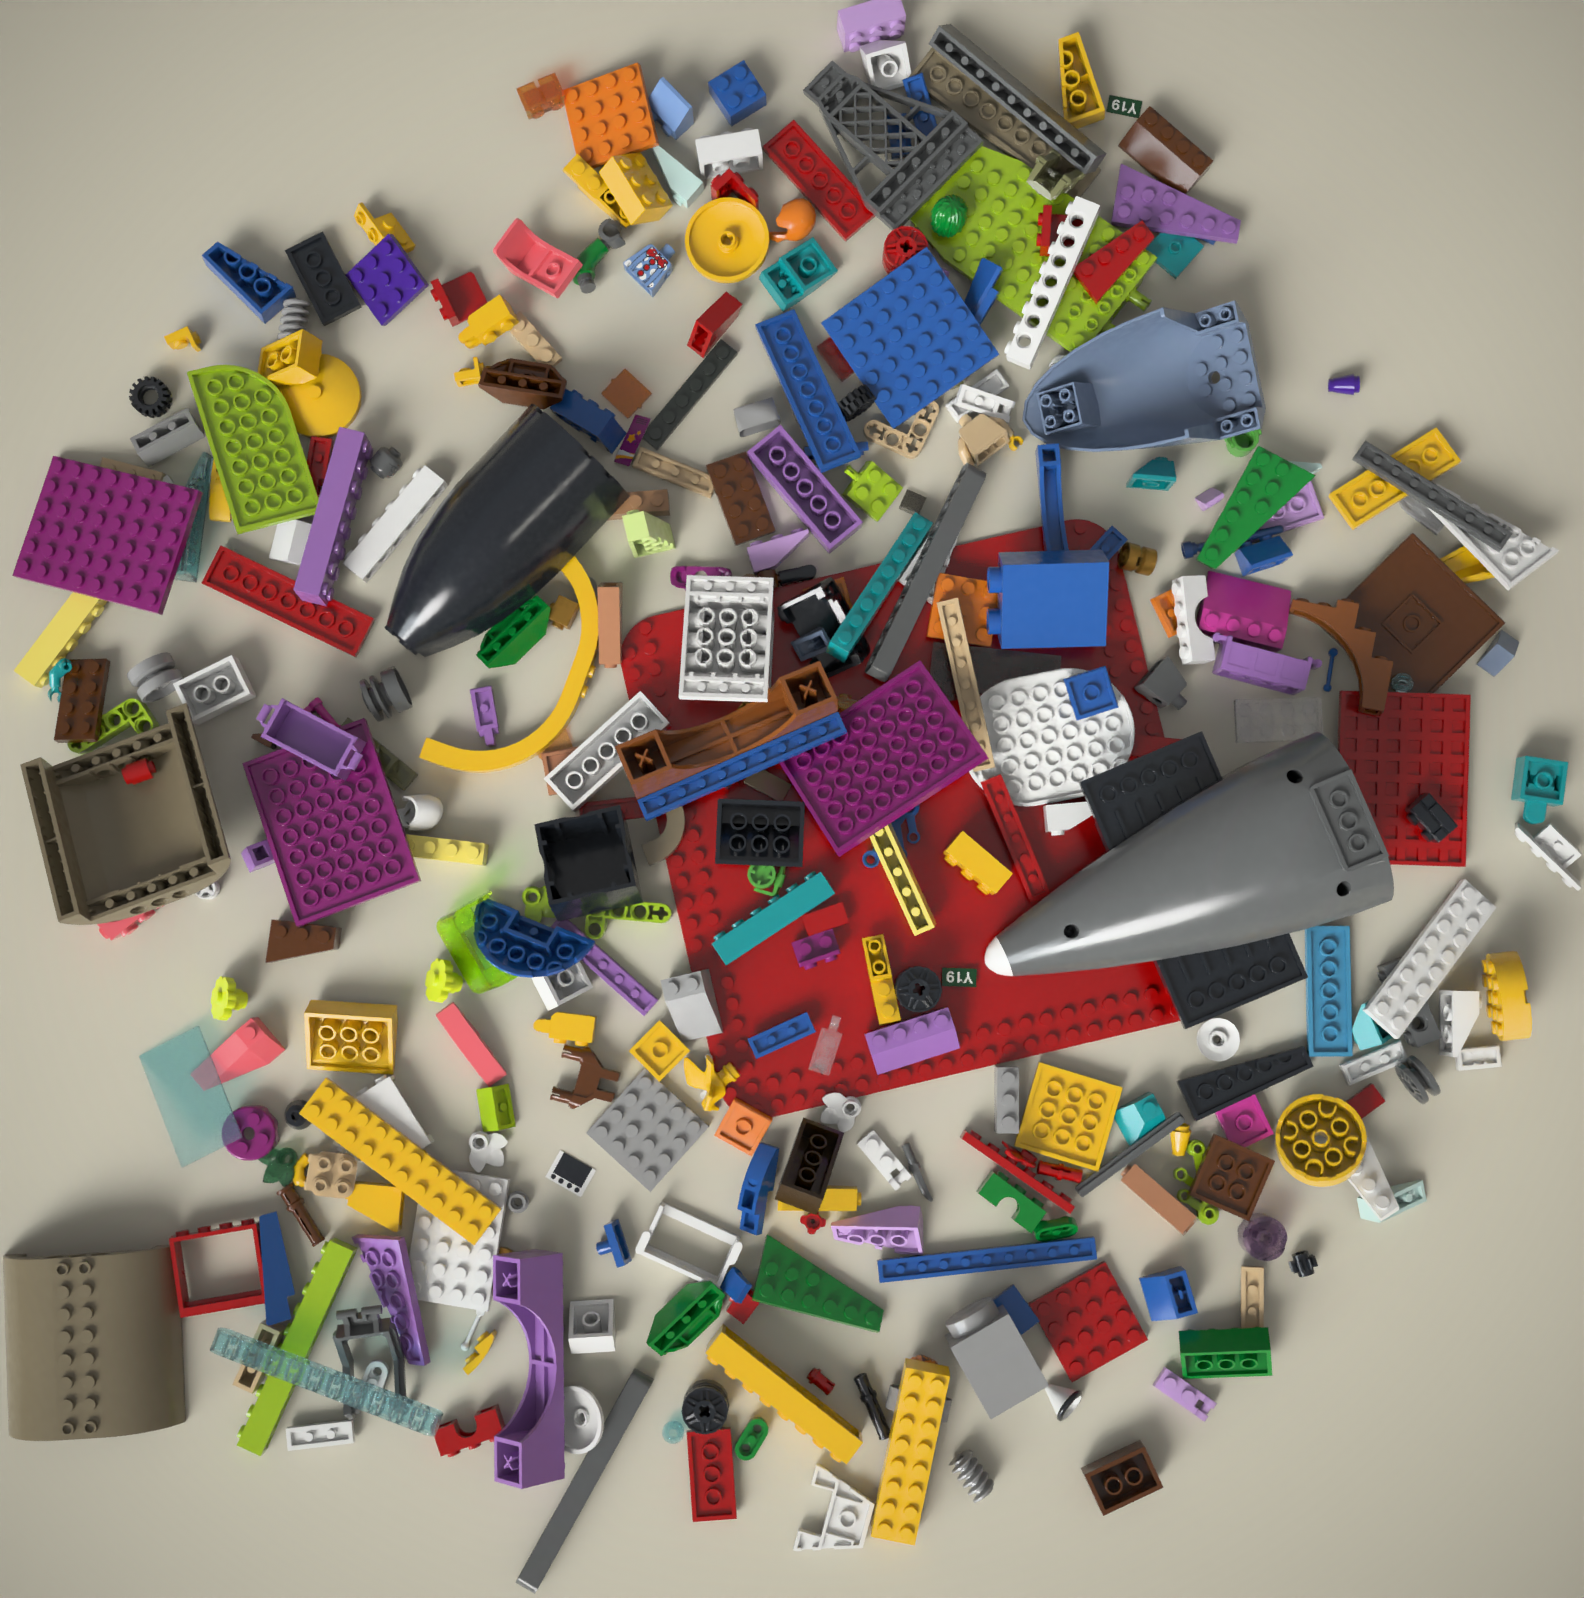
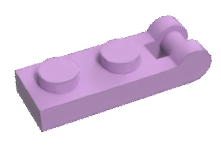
M1167 1367L1163 1368L1153 1383L1154 1387L1204 1422L1208 1418L1207 1414L1210 1409H1214L1217 1404ZM1199 1399L1204 1402L1200 1409L1195 1406Z

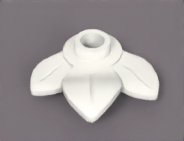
M837 1092L823 1096L822 1100L827 1107L823 1110L820 1121L826 1124H837L841 1132L850 1130L854 1125L855 1117L861 1111L860 1101L853 1096L845 1097ZM848 1104L854 1105L852 1109L846 1108Z
M477 1131L471 1135L469 1139V1146L471 1148L469 1161L475 1171L480 1173L486 1163L497 1167L504 1165V1154L501 1148L508 1141L503 1135L499 1133L487 1134L484 1131ZM478 1138H482L484 1140V1144L482 1146H479L476 1141Z

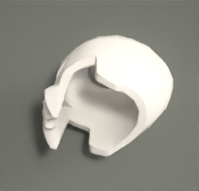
M430 794L403 796L402 800L408 802L404 808L397 809L403 828L414 831H427L435 827L443 816L441 801Z

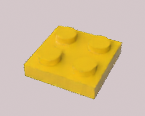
M659 1020L629 1052L660 1082L690 1052V1049Z

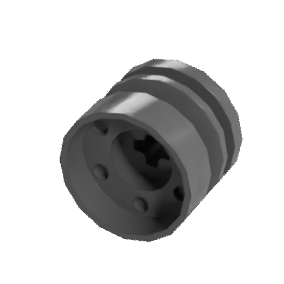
M394 666L380 672L382 680L380 683L373 675L369 677L371 686L366 679L359 681L365 705L378 722L384 720L383 712L388 718L392 717L390 707L392 705L399 713L413 707L408 690Z

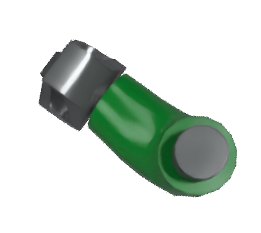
M610 218L604 220L598 229L602 239H595L576 258L583 266L577 272L573 281L576 285L580 286L582 293H591L596 289L593 280L595 278V267L609 252L608 247L617 249L626 244L625 240L619 235L622 228L618 220Z

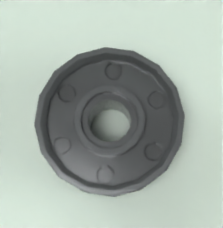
M1411 1055L1406 1059L1409 1068L1401 1063L1395 1066V1071L1400 1081L1421 1104L1429 1101L1427 1092L1433 1096L1440 1094L1441 1090L1435 1078L1415 1056Z

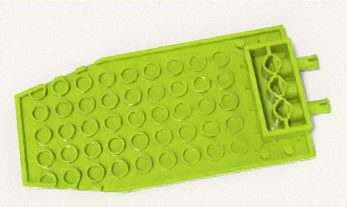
M981 146L910 220L914 227L925 235L927 242L939 253L941 259L970 281H973L982 258L1002 267L1003 271L993 289L999 292L996 299L1023 318V307L1026 301L1030 302L1033 295L1031 294L1032 286L1035 281L1039 282L1042 275L1039 273L1043 262H1047L1050 257L1039 256L1040 246H1036L1037 233H1041V226H1037L1038 213L1043 212V205H1052V214L1068 215L1065 214L1070 201L1074 202L1075 199L1067 193L1060 194L1052 201L1039 195L1026 182L1033 170L1020 160ZM954 194L966 201L968 207L967 221L962 228V232L949 238L938 237L930 224L932 222L930 218L932 215L931 210L936 202L944 196ZM1098 216L1077 265L1123 233ZM1145 249L1137 260L1129 266L1128 270L1120 276L1113 287L1104 294L1097 305L1073 274L1046 335L1071 352L1101 333L1116 327L1112 324V321L1127 302L1130 301L1145 312L1152 300L1141 294L1137 289L1142 284L1146 273L1157 261V257ZM1057 259L1054 262L1057 267H1062L1066 263L1064 259ZM1048 279L1045 284L1053 287L1057 284V281L1055 279ZM1044 298L1037 301V305L1040 307L1048 304V300ZM1032 318L1029 320V323L1035 327L1040 321Z

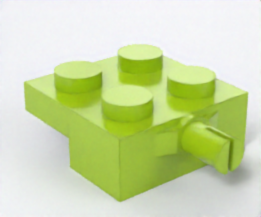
M866 461L859 472L850 465L846 467L844 473L853 480L841 495L856 508H860L874 521L878 522L903 487L873 461Z

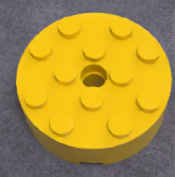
M1517 951L1489 953L1486 955L1485 960H1482V969L1485 974H1482L1481 978L1483 987L1488 989L1486 990V997L1490 1005H1486V1012L1488 1018L1493 1020L1491 1021L1492 1033L1497 1034L1500 1041L1530 1038L1532 1031L1531 1006L1526 999L1528 986Z
M1323 1094L1307 1095L1292 1102L1281 1114L1276 1127V1151L1283 1167L1297 1180L1318 1187L1337 1185L1350 1178L1363 1161L1367 1143L1364 1123L1356 1110L1342 1099ZM1316 1136H1323L1327 1141L1325 1144H1319L1315 1142L1314 1138Z

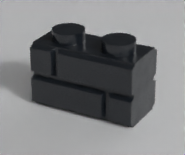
M1430 793L1421 794L1405 808L1408 814L1406 818L1414 826L1418 825L1421 828V835L1428 842L1439 843L1458 826Z

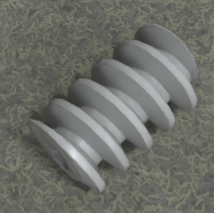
M297 298L284 300L283 306L285 308L281 312L283 317L280 318L282 325L279 326L281 333L277 335L278 340L301 329L307 330L301 323H308V320L303 315H309L310 312L305 310L304 307H310L311 303Z
M966 1450L958 1454L949 1463V1466L955 1464L952 1472L957 1473L960 1471L961 1474L957 1479L958 1481L966 1480L963 1488L971 1487L968 1495L976 1494L973 1502L976 1503L991 1493L994 1481L988 1479L989 1474L983 1472V1466L978 1464V1459L972 1457L973 1452Z

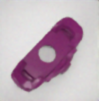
M676 566L671 568L670 581L673 586L683 588L686 591L687 575H695L698 571H704L707 576H732V572L729 568Z

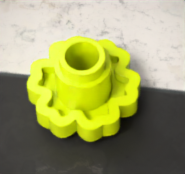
M436 958L431 963L425 980V986L427 987L425 994L429 1001L443 1003L448 998V993L453 994L461 990L463 978L457 972H453V965L450 960Z
M220 976L216 980L215 988L212 990L211 1013L214 1019L227 1021L232 1015V1010L239 1011L240 1009H245L248 1002V994L242 989H236L234 978Z

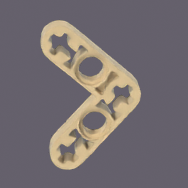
M933 401L925 407L929 408V406H932L933 412H935L930 413L927 421L924 419L926 410L923 408L919 411L908 434L893 429L877 420H870L864 426V436L869 441L897 454L914 459L918 457L938 416L939 406ZM923 424L926 427V433L923 435L917 434L914 429L916 425ZM873 426H876V431L881 434L883 430H886L883 436V440H880L881 435L878 433L870 435V430L868 428H873ZM895 434L898 437V442L895 445L889 444L886 440L888 435ZM915 438L917 439L915 445L917 451L913 450L912 453H909L906 446H911Z

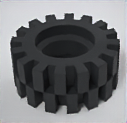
M145 376L144 380L141 378L137 380L139 382L137 385L135 383L132 384L134 390L130 389L129 393L132 396H129V400L132 401L131 405L143 416L154 418L155 415L156 417H161V412L163 414L167 413L166 407L170 409L171 405L169 402H172L170 397L172 394L161 380H157L152 376L151 379ZM148 390H155L158 393V400L151 405L145 404L143 400L144 394Z
M865 384L848 393L846 397H843L838 402L845 421L849 422L861 415L863 411L865 412L874 403L876 397Z

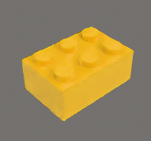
M641 152L612 156L599 171L631 225L659 221L673 206L668 194L662 188L657 176L653 173Z
M961 831L943 851V854L946 855L944 859L951 866L957 865L962 869L960 873L969 881L974 879L978 883L977 888L986 895L996 894L1013 874L964 831Z

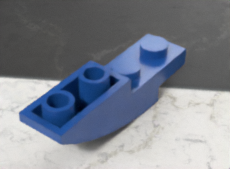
M763 1142L759 1143L747 1169L737 1208L742 1211L740 1229L754 1235L762 1234L767 1196L769 1191L774 1190L780 1149Z

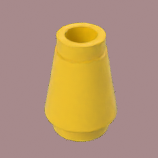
M1183 1123L1170 1133L1173 1155L1185 1156L1192 1132L1189 1124Z

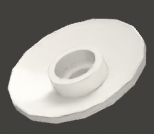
M1222 1018L1210 1019L1203 1023L1196 1037L1200 1052L1208 1059L1214 1061H1224L1231 1058L1238 1050L1240 1044L1239 1032L1235 1025ZM1215 1035H1218L1220 1037V1041L1218 1043H1214L1213 1037Z

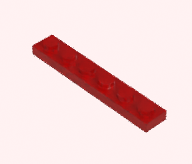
M1001 774L980 782L1029 901L1033 902L1047 896L1050 891Z
M972 1129L970 1132L963 1131L960 1136L962 1140L1071 1214L1075 1208L1071 1204L1073 1199L1063 1192L1058 1195L1052 1191L1054 1186L1044 1179L1042 1182L1036 1180L1034 1172L1027 1167L1022 1170L1016 1166L1018 1161L1009 1156L1003 1157L998 1153L1000 1149L992 1143L984 1144L980 1141L982 1136Z

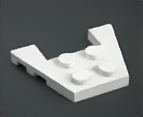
M816 1463L811 1485L833 1491L821 1534L798 1528L793 1550L863 1548L875 1505L874 1502L822 1465Z

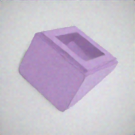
M1210 488L1198 495L1195 501L1201 510L1205 511L1220 502L1225 495L1215 488Z

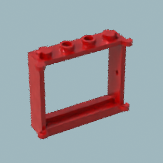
M254 1218L241 1220L239 1225L227 1222L219 1224V1228L211 1229V1226L197 1228L198 1232L192 1233L189 1232V1229L177 1231L176 1235L169 1238L180 1318L265 1304L260 1221L255 1222ZM252 1229L261 1289L189 1301L181 1241Z

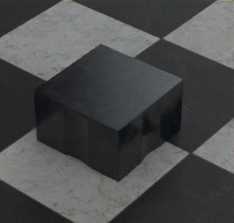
M620 805L590 811L577 817H564L534 824L539 853L544 863V881L548 903L558 922L643 903L628 824Z

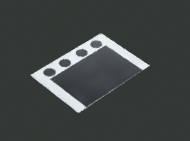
M560 1150L545 1177L581 1197L596 1170Z

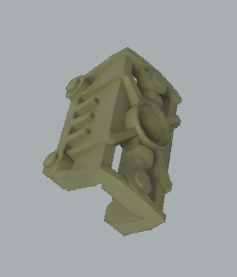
M1052 149L1046 156L1039 155L1037 157L1036 165L1026 181L1039 195L1051 201L1060 194H1066L1069 190H1072L1078 181L1083 180L1086 176L1078 168L1064 175L1054 170L1062 156L1055 149Z

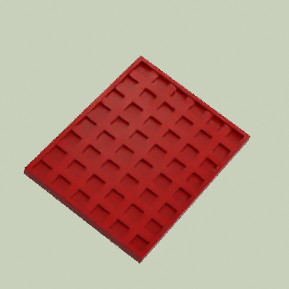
M1339 691L1337 750L1344 758L1348 767L1352 769L1389 854L1390 865L1466 867L1471 695L1388 692L1384 712L1381 716L1358 712L1359 691ZM1423 793H1430L1458 825L1439 843L1425 840L1421 835V828L1418 825L1414 826L1406 818L1408 814L1405 808Z

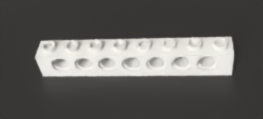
M1078 196L1075 197L1074 202H1069L1065 213L1068 216L1065 222L1061 221L1058 227L1057 234L1059 236L1057 241L1051 243L1048 251L1050 257L1047 262H1043L1039 273L1042 275L1039 282H1034L1031 289L1032 298L1030 302L1026 301L1022 310L1024 316L1021 322L1017 321L1014 327V339L1009 341L1004 353L1007 354V361L1031 370L1099 216V204ZM1075 219H1080L1083 221V224L1075 227L1072 225V222ZM1066 239H1072L1075 242L1071 247L1063 245ZM1057 259H1064L1066 261L1062 267H1057L1054 262ZM1048 279H1055L1057 281V284L1053 287H1049L1045 283ZM1039 299H1047L1048 304L1044 307L1038 306L1037 301ZM1032 318L1040 321L1035 327L1028 325L1029 320ZM1023 338L1031 340L1030 345L1026 347L1021 346L1019 342Z

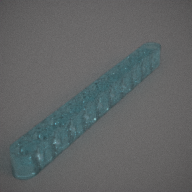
M220 1327L217 1329L210 1351L216 1355L427 1436L436 1435L443 1416V1412L434 1407L227 1328Z

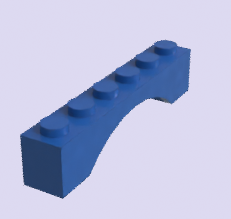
M1059 443L1037 445L1035 455L1044 551H1066L1069 548L1063 514Z

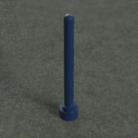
M1277 525L1259 529L1246 541L1262 538L1267 535L1281 534L1284 531V527ZM1191 541L1182 542L1181 550L1184 559L1193 558L1194 555H1197V552L1201 551L1205 542L1197 544L1195 542L1191 543Z

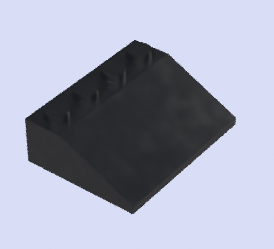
M718 799L715 864L803 867L805 803L796 801Z

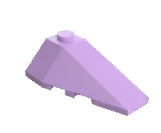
M897 1206L831 1223L834 1240L857 1245L865 1242L875 1245L874 1248L882 1250V1246L895 1249L894 1253L923 1255L924 1252L923 1217L920 1206Z

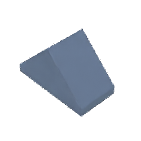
M819 626L792 641L791 645L800 661H804L826 652L830 639L824 628Z
M1500 630L1476 665L1493 677L1496 676L1513 659L1519 642L1505 631Z

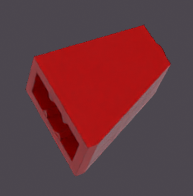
M726 291L696 320L687 346L704 358L736 320L743 304Z

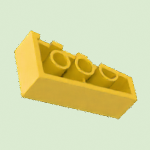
M1079 32L1058 39L1063 118L1077 129L1104 120L1105 108Z

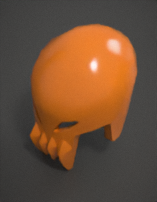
M797 198L785 203L779 216L776 218L778 227L787 228V231L769 232L770 239L775 242L783 240L799 241L808 236L816 222L815 209L811 203L804 198Z

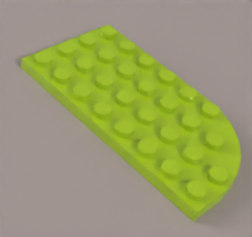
M215 365L188 371L187 376L237 535L315 515L319 499L290 408L279 389L261 374L235 365Z

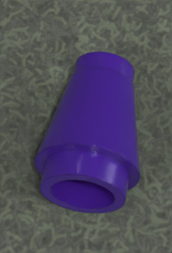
M1354 374L1328 379V392L1354 395V393H1359L1360 377L1354 376Z

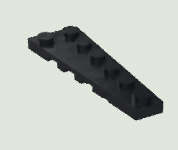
M1301 1046L1176 1082L1194 1121H1198L1314 1066L1305 1047Z

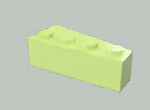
M639 510L628 511L626 515L622 516L628 543L634 558L676 549L669 523L645 511L639 512Z

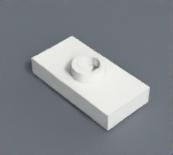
M1487 1045L1462 1048L1458 1057H1455L1456 1070L1502 1067L1500 1046Z

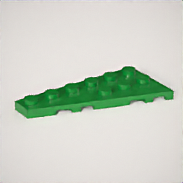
M1258 446L1196 561L1215 570L1316 475Z
M768 1234L766 1235L752 1296L753 1301L876 1333L880 1332L884 1312L882 1308Z

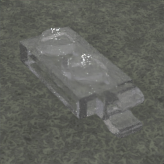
M832 1015L828 1029L821 1028L808 1067L809 1070L829 1076L842 1034L837 1032L841 1017Z

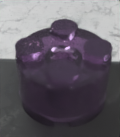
M1264 1213L1252 1214L1250 1221L1244 1219L1237 1229L1238 1241L1242 1249L1258 1260L1272 1261L1281 1256L1285 1250L1287 1232L1279 1221ZM1262 1233L1265 1234V1235L1263 1236V1238H1264L1263 1241L1259 1240V1239L1261 1238L1260 1235H1261Z

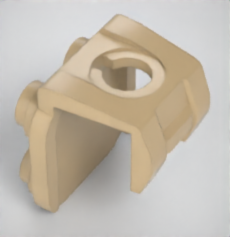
M322 1151L319 1154L309 1153L307 1179L304 1182L303 1190L312 1191L315 1195L323 1197H349L354 1190L357 1172V1161L354 1156L329 1151Z

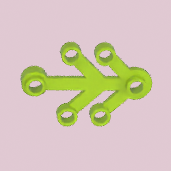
M1192 1139L1188 1142L1186 1151L1190 1156H1193L1197 1173L1203 1159L1202 1155L1205 1152V1145L1200 1140ZM1199 1145L1200 1151L1196 1153L1194 1147ZM1177 1167L1173 1171V1177L1176 1180L1182 1181L1191 1187L1194 1179L1188 1175L1186 1169ZM1182 1170L1183 1176L1178 1178L1177 1173ZM1180 1189L1177 1192V1199L1180 1202L1187 1203L1197 1211V1217L1200 1222L1211 1225L1218 1220V1207L1202 1200L1200 1203L1190 1196L1186 1189ZM1183 1192L1187 1193V1198L1185 1200H1182L1181 1194ZM1211 1210L1212 1215L1207 1218L1206 1212Z

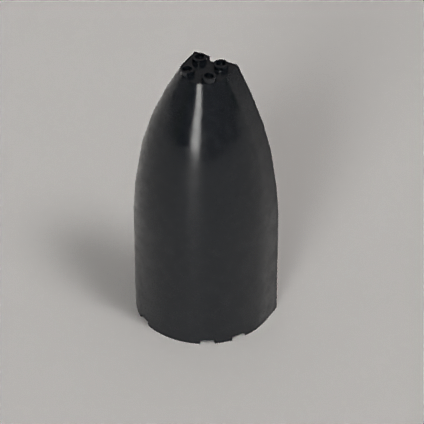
M531 404L455 485L417 538L402 569L393 596L387 625L384 628L390 634L397 637L407 650H410L415 655L419 653L424 657L452 648L480 635L503 621L537 594L561 571L630 496L619 482L592 455L590 456L573 436L538 406Z

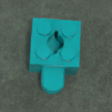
M1532 756L1516 758L1511 800L1525 802L1523 820L1529 824L1542 823L1546 818L1547 806L1563 805L1568 762Z

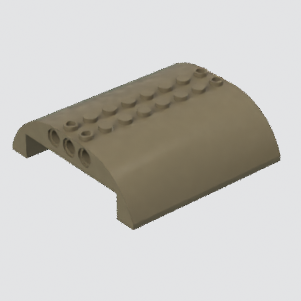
M187 703L166 710L169 722L167 724L52 766L42 757L20 764L59 923L92 925L130 918L195 894L216 882L228 870L231 858ZM143 758L153 761L157 771L154 773V778L135 785L126 784L121 769L126 767V764Z
M157 1245L151 1249L32 1257H27V1254L3 1255L8 1431L10 1437L25 1441L106 1438L156 1431L186 1421L182 1318H180L170 1245Z

